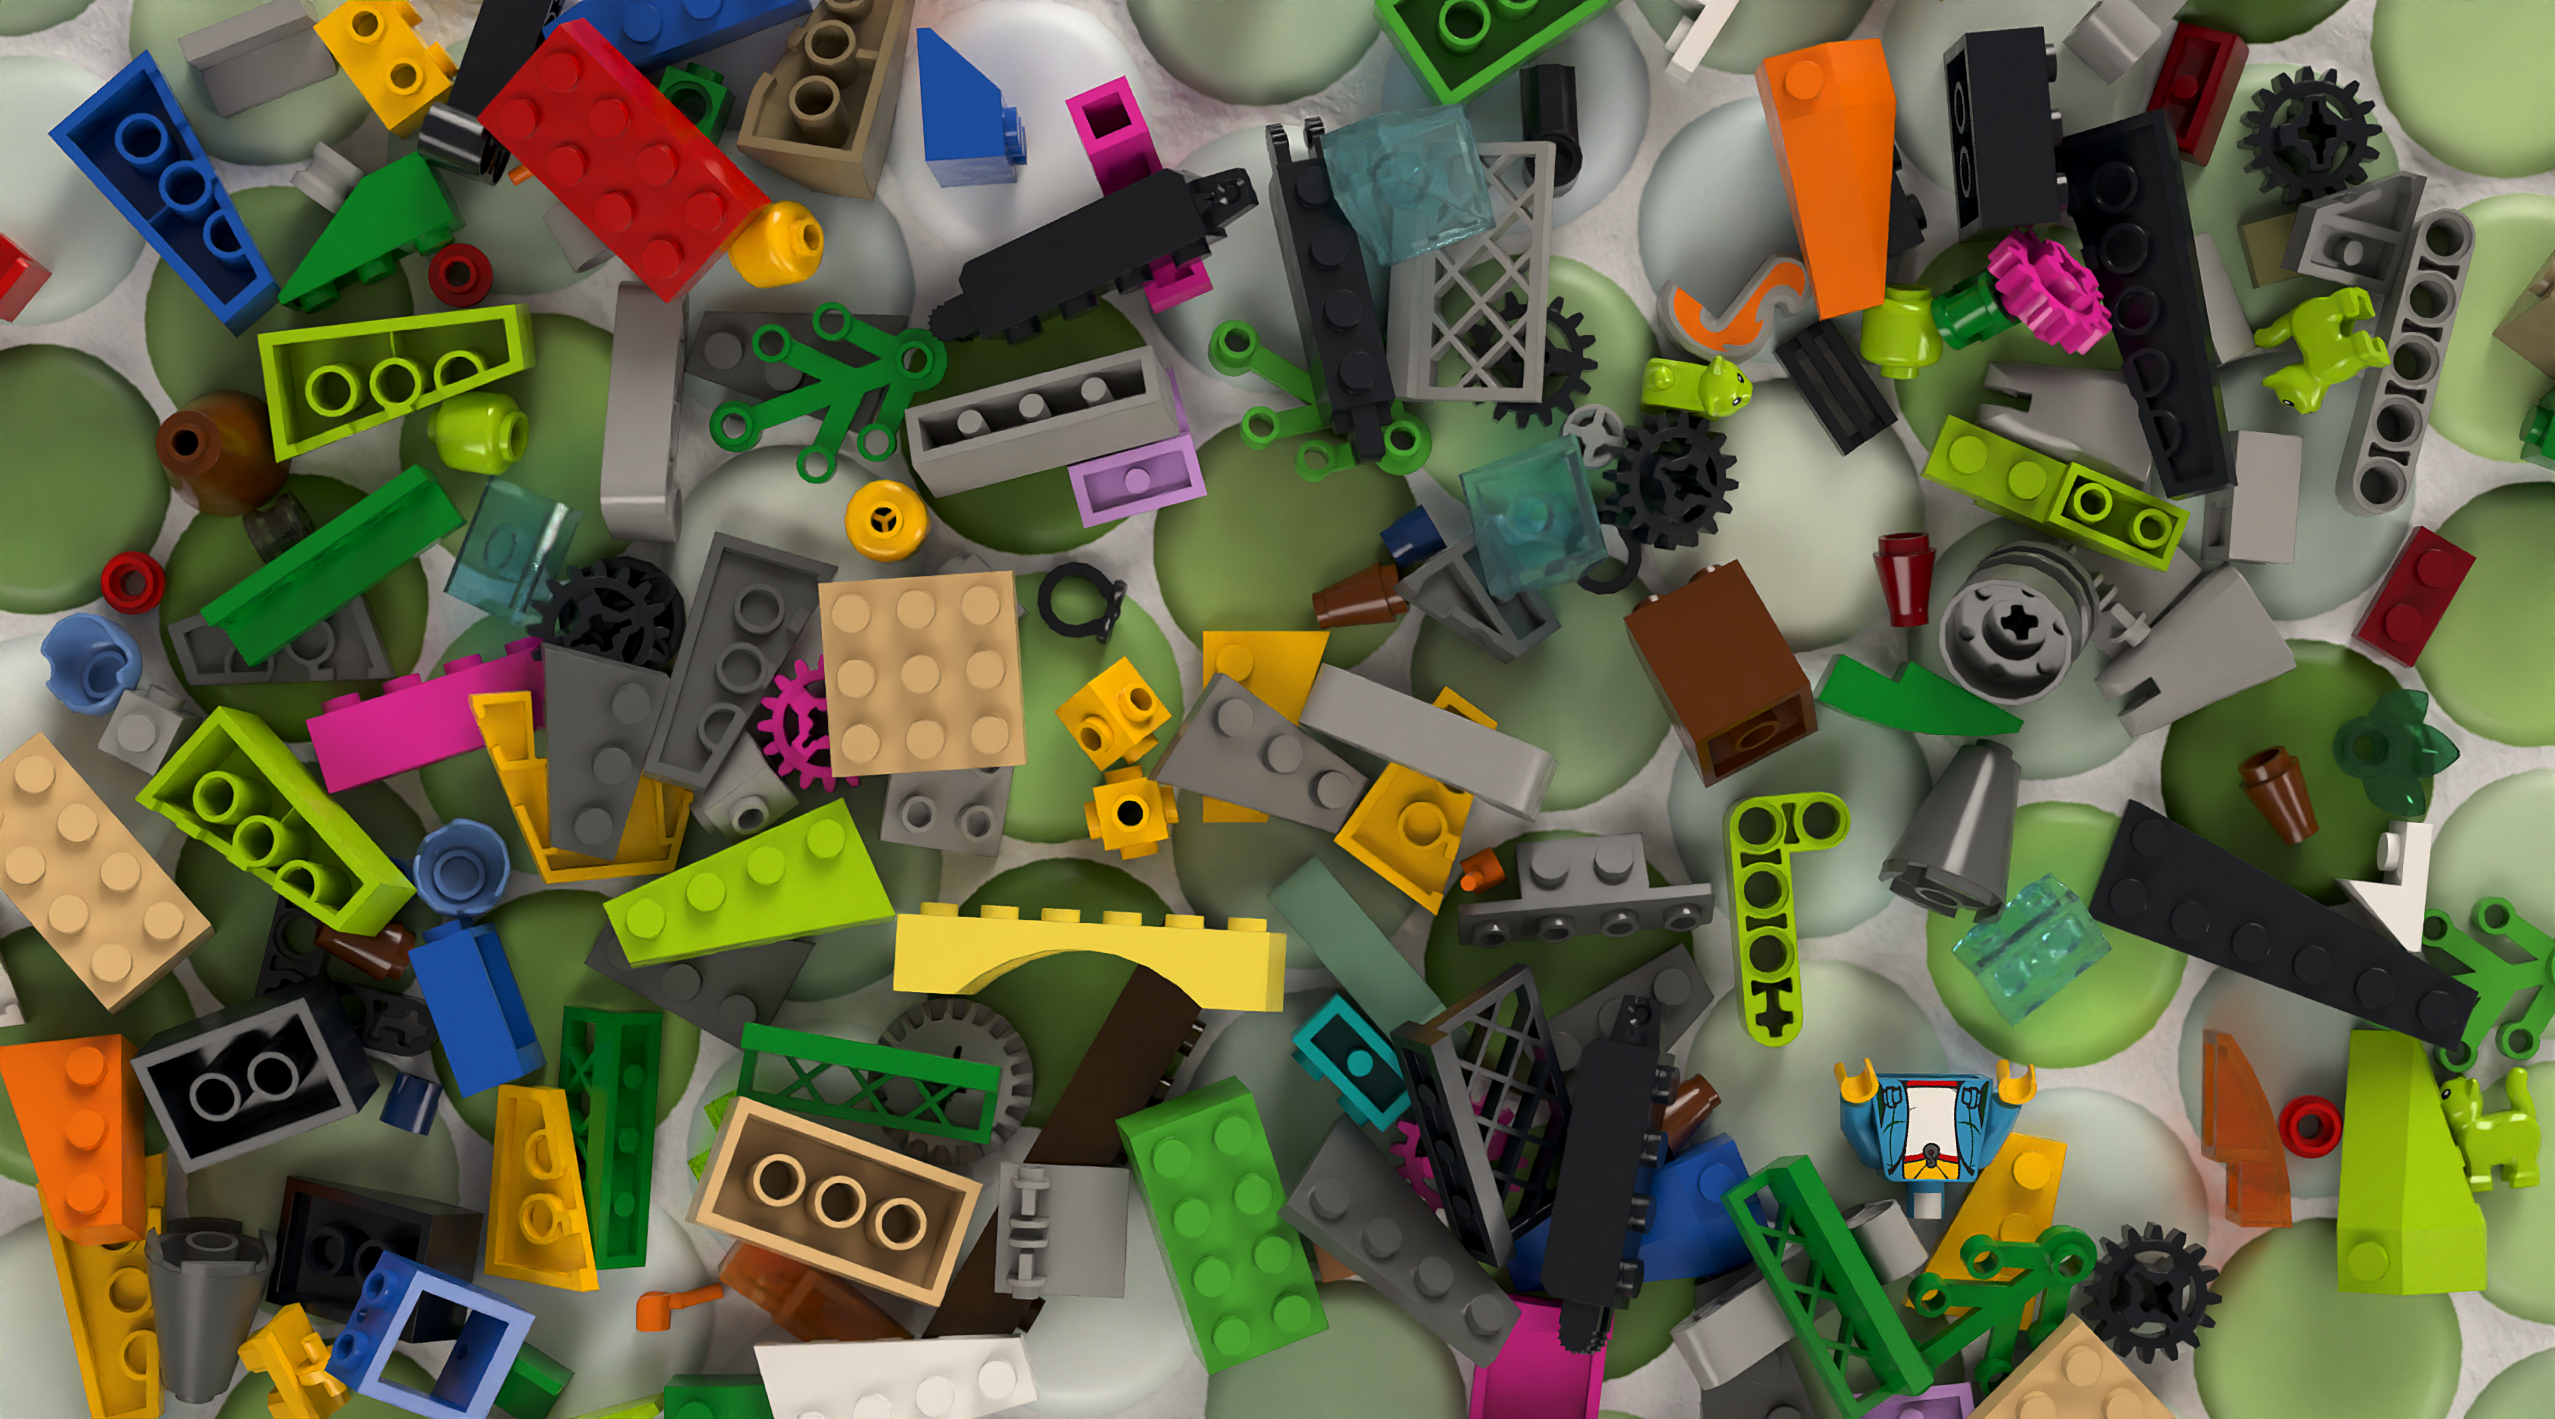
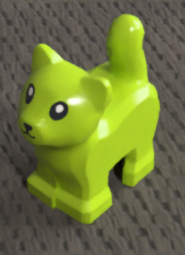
M2348 287L2334 292L2329 297L2307 299L2275 320L2270 327L2258 329L2254 333L2253 339L2255 344L2263 349H2272L2280 346L2293 336L2303 354V362L2291 363L2262 380V386L2273 389L2281 404L2295 408L2302 415L2312 414L2321 408L2325 394L2331 385L2354 377L2364 368L2370 366L2384 368L2391 364L2385 343L2379 336L2371 339L2366 330L2353 334L2356 320H2367L2375 316L2367 291L2359 287Z
M1716 355L1709 366L1651 358L1646 363L1643 374L1640 409L1643 412L1664 415L1667 410L1690 412L1692 416L1705 417L1710 422H1717L1720 417L1731 416L1749 404L1753 394L1752 382L1736 364L1725 360L1721 355Z
M2514 1067L2510 1069L2506 1076L2505 1091L2511 1104L2510 1109L2481 1115L2484 1101L2479 1082L2475 1078L2467 1079L2462 1072H2456L2455 1079L2443 1082L2439 1089L2443 1100L2442 1110L2455 1146L2459 1145L2466 1165L2463 1167L2472 1193L2494 1190L2491 1168L2497 1164L2504 1165L2501 1171L2502 1182H2509V1188L2516 1189L2540 1185L2537 1159L2542 1136L2537 1123L2535 1106L2527 1090L2528 1073L2524 1068Z

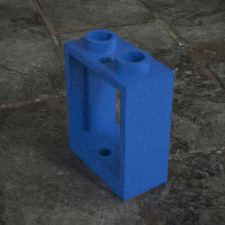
M472 917L463 918L422 932L421 934L426 945L407 951L462 1097L466 1098L519 1078L546 1065V1058L494 922L475 926Z
M383 1250L374 1270L365 1279L362 1295L345 1329L337 1336L333 1344L332 1355L324 1370L360 1394L431 1419H486L536 1315L503 1295ZM422 1290L472 1309L431 1394L380 1376Z

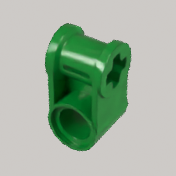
M1988 268L1953 285L1954 289L1937 296L1931 301L1930 309L1934 323L1942 338L1954 350H1961L1979 340L1982 343L2023 322L2017 316L2009 314L2000 298L2003 293L1995 287L1999 279L1991 274Z

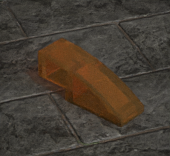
M2203 1029L2201 1156L2214 1162L2226 1163L2225 1219L2240 1227L2292 1228L2290 1182L2283 1144L2270 1104L2252 1066L2232 1035L2217 1029Z
M740 1240L734 1242L717 1266L719 1280L769 1312L774 1323L803 1342L827 1339L867 1341L890 1337L914 1339V1335L841 1276Z

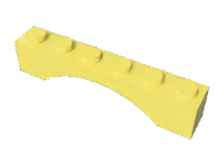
M920 902L919 915L897 914L893 991L975 995L999 976L1031 960L1062 952L1096 951L1115 954L1151 968L1178 985L1202 1008L1283 1012L1287 934L1267 932V919L1228 917L1227 930L1204 929V916L1165 914V927L1142 926V913L1103 911V924L1080 923V910L1042 908L1041 921L1019 920V907L981 905L980 918L958 917L959 904Z

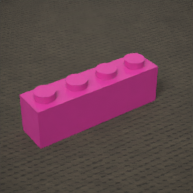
M529 636L504 645L507 656L483 663L480 654L466 656L445 663L443 667L446 676L422 683L419 673L388 681L382 684L385 695L361 702L357 692L321 703L324 714L305 721L328 793L334 794L351 791L485 748V742L468 703V694L518 690L531 691L533 730L536 732L545 729L543 699L545 698L544 668L542 661L532 660L529 654L535 647L541 645V638Z

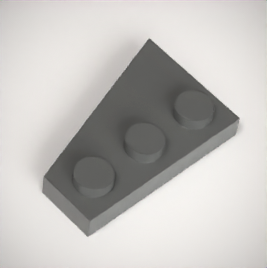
M705 311L684 372L764 401L820 382L821 380L783 362L772 364L757 357L752 347V339L755 332L766 324H776L785 328L791 334L792 339L855 369L881 360V358L845 339L831 342L821 338L813 327L814 313ZM825 313L822 318V327L825 332L835 334L841 331L845 322L843 314ZM852 314V317L892 336L903 332L909 320L908 315ZM770 332L762 340V349L768 356L779 354L784 347V339L778 332ZM885 386L865 393L848 431L859 434L865 426L872 424ZM830 406L806 416L824 421Z
M365 593L256 667L248 666L225 630L210 627L201 613L167 625L189 686L397 679Z
M541 642L545 695L543 699V713L546 725L547 764H545L548 840L551 847L614 861L670 678L663 672Z
M1215 673L1147 777V780L1174 786L1201 796L1232 803L1266 815L1334 834L1340 832L1371 783L1370 779L1225 673Z
M608 919L584 964L744 1052L745 1049L741 1048L740 1044L745 1022L771 1026L816 943L789 939L762 946L716 952V954L633 969L628 962L611 921Z
M1682 942L1676 943L1546 1020L1571 1106H1573L1583 1049L1598 1038L1609 1040L1624 995L1651 998L1667 1004L1666 1052L1672 1048L1713 1001L1714 995ZM1524 1043L1522 1049L1533 1066L1535 1057L1530 1044Z

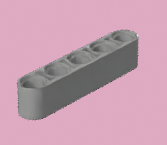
M2442 208L2414 219L2391 295H2385L2374 338L2379 336L2384 341L2391 364L2384 368L2370 366L2365 369L2335 485L2338 503L2346 512L2354 516L2370 517L2394 511L2405 502L2410 491L2475 246L2476 232L2473 223L2464 213L2456 209ZM2430 225L2442 228L2447 234L2449 246L2445 256L2433 253L2428 247L2426 234ZM2415 286L2425 289L2431 296L2433 302L2432 311L2427 318L2417 315L2412 310L2410 294ZM2399 347L2410 351L2415 358L2416 372L2410 380L2400 377L2395 371L2393 359ZM2383 409L2392 411L2398 417L2400 423V432L2393 442L2384 439L2377 428V418ZM2368 470L2377 473L2384 485L2383 495L2376 504L2367 501L2360 489L2361 479Z

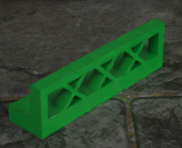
M414 464L199 611L210 627L225 630L248 666L256 667L468 522L434 472Z
M580 1005L564 1006L558 1088L565 1089L576 1156L581 1153L586 1161L585 1180L581 1185L596 1270L646 1266L663 1012L650 1010H606ZM586 1022L596 1023L594 1051L590 1056L584 1047ZM585 1089L591 1099L590 1115L586 1120L580 1111L581 1093Z
M745 1022L740 1047L745 1049L736 1097L742 1096L770 1107L990 1145L1004 1070L1002 1067L750 1022ZM759 1052L785 1057L800 1078L778 1094L752 1090ZM796 1059L821 1064L806 1074ZM833 1065L848 1068L863 1089L841 1106L826 1103L811 1082ZM859 1070L885 1075L869 1085ZM895 1077L912 1079L926 1102L904 1117L889 1114L874 1093ZM922 1081L947 1085V1087L932 1097ZM805 1086L815 1101L789 1096ZM958 1088L985 1092L979 1129L952 1125L937 1103ZM868 1097L878 1112L852 1107ZM932 1108L941 1123L915 1118Z
M1807 1154L1778 1157L1719 1196L1844 1419H1859L1894 1394L1915 1395L1934 1382ZM1766 1185L1769 1186L1779 1204L1774 1229L1757 1225L1744 1202L1746 1198ZM1789 1225L1796 1235L1788 1233ZM1764 1236L1772 1238L1770 1247L1767 1241L1765 1240ZM1786 1243L1803 1247L1810 1259L1806 1285L1788 1281L1781 1268ZM1821 1281L1827 1291L1820 1290ZM1796 1293L1803 1294L1802 1304ZM1817 1299L1834 1303L1842 1316L1837 1342L1821 1338L1813 1325ZM1853 1338L1859 1348L1851 1346ZM1827 1349L1835 1351L1833 1359ZM1849 1355L1866 1359L1879 1382L1856 1399L1844 1380Z

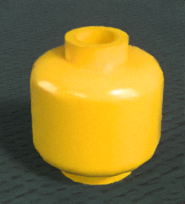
M776 201L770 203L728 249V256L735 270L740 273L745 281L756 288H776L801 283L815 275L822 262L824 234L818 221L807 207L797 201Z
M888 479L870 482L857 490L847 504L844 517L846 535L855 550L869 560L884 564L905 562L919 553L928 540L931 526L929 510L921 496L904 483ZM888 508L892 510L886 516L877 514L880 509ZM896 518V524L890 530L889 522ZM873 520L882 523L883 533L876 530Z

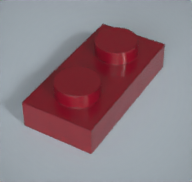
M2424 526L2414 527L2351 636L2404 668H2412L2477 558Z

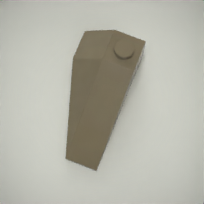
M821 0L803 27L796 25L785 41L788 48L770 74L764 71L752 88L736 143L738 151L812 192L874 201L889 147L915 0Z

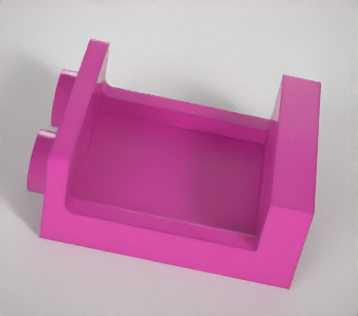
M1505 1292L1522 1313L1496 1360L1485 1369L1474 1363L1468 1419H1598L1607 1340L1605 1341L1606 1347H1601V1352H1595L1594 1355L1589 1353L1583 1355L1578 1352L1577 1354H1571V1351H1565V1347L1560 1346L1561 1341L1557 1339L1559 1337L1557 1330L1561 1328L1559 1318L1563 1299ZM1613 1313V1318H1612V1324H1611L1610 1332L1606 1334V1337H1607L1609 1340H1612L1613 1325H1614V1316H1615L1614 1313Z

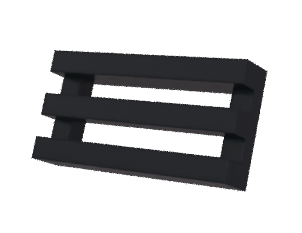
M1831 319L1818 320L1772 351V354L1842 457L1898 421V418ZM1821 335L1877 419L1870 423L1813 340L1817 336ZM1799 348H1802L1856 428L1857 432L1852 436L1848 437L1792 353Z

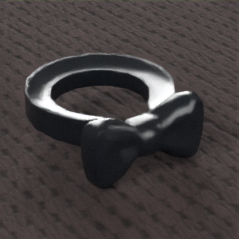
M1584 508L1577 509L1574 516L1576 521L1581 522V524L1570 537L1565 551L1566 568L1572 580L1582 589L1598 595L1614 594L1628 587L1637 576L1642 562L1641 546L1632 540L1634 529L1618 528L1614 522L1620 513L1610 509L1603 511ZM1598 525L1616 527L1618 535L1628 550V562L1625 570L1619 577L1606 582H1599L1589 578L1579 564L1581 545L1595 531Z
M1070 562L1059 565L1046 575L1039 587L1037 603L1041 617L1050 629L1064 637L1083 638L1096 635L1098 643L1108 644L1115 622L1121 615L1120 607L1127 592L1128 584L1120 579L1115 580L1113 585L1100 570L1087 563ZM1073 575L1085 576L1092 580L1101 595L1107 599L1108 604L1104 616L1101 619H1094L1079 625L1067 624L1061 621L1053 612L1051 604L1052 592L1057 583L1065 577Z

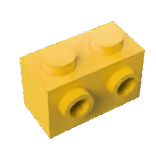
M348 0L314 25L313 28L388 130L403 140L422 126L430 107L435 101L447 104L454 84L452 78L457 75L459 67L438 41L428 47L414 28L423 19L409 0Z

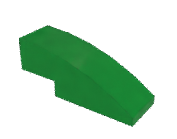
M1833 654L1812 693L1814 702L1845 716L1888 729L1925 735L1989 736L2019 733L2024 723L2023 720L1912 661L1900 662L1892 679H1889L1844 654Z

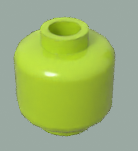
M1888 283L1885 284L1884 304L1863 310L1860 352L1864 359L1873 364L1881 365V376L1893 379H1915L1919 377V368L1936 364L1941 359L1944 339L1934 323L1930 309L1931 301L1934 299L1931 296L1932 288L1919 284Z
M473 389L459 395L457 394L445 399L441 407L434 408L428 421L427 431L430 443L436 445L437 454L441 462L446 467L455 471L493 476L500 475L506 472L514 462H518L523 458L528 446V418L525 413L520 411L516 401L504 393Z

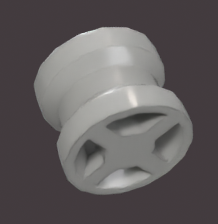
M319 140L312 150L314 160L306 170L297 171L290 180V183L336 215L359 181L369 174Z
M1588 404L1579 407L1564 420L1559 430L1558 444L1561 453L1571 465L1581 470L1594 471L1606 467L1615 460L1608 452L1610 447H1624L1625 445L1624 424L1614 410L1604 405Z

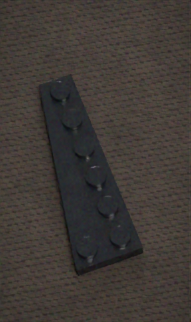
M2159 108L2065 136L2062 139L2061 146L2054 147L2056 173L2063 172L2067 179V214L2074 219L2083 245V249L2080 251L2086 268L2090 269L2099 284L2098 291L2104 297L2102 299L2103 305L2111 312L2112 316L2107 321L2112 325L2111 331L2114 333L2124 362L2121 368L2130 394L2138 404V417L2168 499L2179 501L2237 487L2238 481L2172 112Z
M2132 799L2127 800L2084 916L2456 1053L2479 993Z

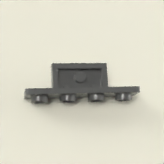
M1642 832L1515 843V862L1520 899L1462 904L1458 906V937L1460 945H1476L1480 948L1492 949L1502 947L1510 941L1539 939L1546 943H1559L1569 940L1573 936L1603 934L1607 937L1619 938L1629 936L1637 930L1666 928L1673 932H1686L1696 929L1700 925L1712 922L1715 902L1714 886L1711 883L1650 888Z

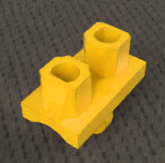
M300 1303L284 1306L266 1326L253 1331L238 1349L237 1353L247 1371H253L254 1373L268 1371L276 1386L268 1394L267 1404L274 1419H328L351 1399L347 1391V1385L324 1370L332 1355L333 1345L325 1346L320 1335L313 1329Z

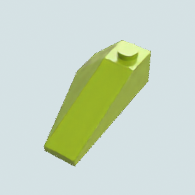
M2351 1029L2337 1218L2338 1292L2404 1296L2485 1291L2488 1289L2487 1224L2479 1203L2475 1204L2463 1170V1167L2466 1165L2459 1145L2455 1146L2442 1110L2443 1100L2422 1040L2392 1029Z

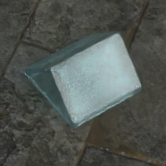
M1575 434L1562 436L1459 474L1490 596L1498 597L1578 582L1609 558Z
M490 475L443 592L519 627L539 623L542 614L530 606L532 599L548 601L551 592L548 590L545 581L548 578L556 581L584 511L500 477Z

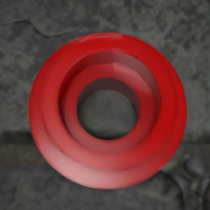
M463 243L451 244L441 249L433 257L428 270L429 285L435 296L445 304L456 308H468L480 303L489 294L494 280L493 268L487 256L476 247ZM457 264H466L470 270L468 282L463 286H453L449 279L451 269Z
M138 551L123 552L113 557L103 569L100 581L101 591L106 602L116 611L128 615H141L150 612L160 604L167 589V578L161 564L149 554ZM138 571L145 579V587L140 594L134 596L127 590L126 580L131 573Z
M2304 1094L2291 1099L2282 1108L2277 1121V1131L2282 1144L2290 1152L2303 1158L2314 1159L2323 1157L2335 1149L2342 1137L2343 1121L2339 1110L2332 1102L2318 1095ZM2313 1114L2318 1121L2317 1131L2310 1137H2303L2299 1131V1122L2304 1116Z

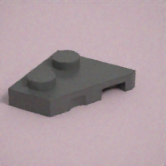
M2401 171L2300 204L2280 267L2390 296L2428 177Z
M1492 521L1392 586L1397 595L1504 664L1513 661L1562 627Z

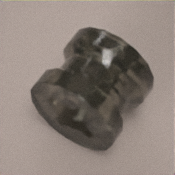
M287 492L277 497L274 507L264 512L254 509L244 514L242 518L246 532L255 550L266 565L317 531L304 506L292 492Z

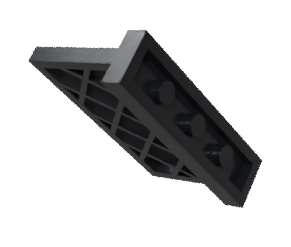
M1518 962L1422 1025L1408 1020L1389 1033L1450 1230L1477 1261L1498 1269L1518 1256L1514 1244L1515 1241L1552 1216L1557 1186L1551 1190L1545 1188L1557 1152L1564 1153L1572 1111L1531 967ZM1515 990L1519 1004L1511 1027L1507 1028L1495 1022L1504 997ZM1467 1021L1475 1023V1027L1465 1056L1461 1060L1457 1057L1450 1033ZM1492 1031L1507 1036L1495 1072L1480 1067ZM1524 1043L1531 1045L1535 1057L1526 1084L1512 1079ZM1477 1074L1492 1079L1480 1116L1474 1113L1470 1100ZM1509 1086L1524 1091L1512 1127L1497 1122ZM1541 1098L1547 1099L1551 1111L1543 1138L1529 1134ZM1494 1129L1509 1134L1496 1171L1491 1169L1487 1156V1149ZM1526 1140L1540 1145L1528 1182L1514 1177ZM1511 1184L1525 1188L1517 1214L1507 1220L1503 1206Z

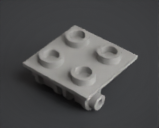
M2056 538L2051 543L2072 554L2089 572L2099 596L2098 624L2090 639L2111 660L2115 659L2130 645L2132 647L2138 645L2152 630L2149 625L2203 570L2178 545L2167 572L2162 573L2083 548Z
M1014 766L889 774L878 840L998 858Z
M1001 1162L995 1292L1012 1293V1298L1038 1299V1294L1124 1298L1130 1168Z

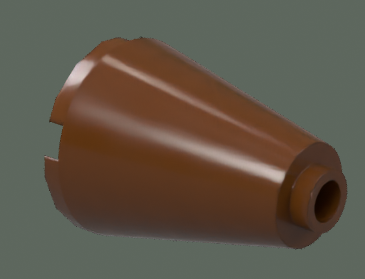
M216 390L199 395L168 417L160 426L156 436L157 455L171 486L187 504L206 514L233 517L261 508L273 501L288 479L292 459L276 463L268 405L256 396L245 392Z

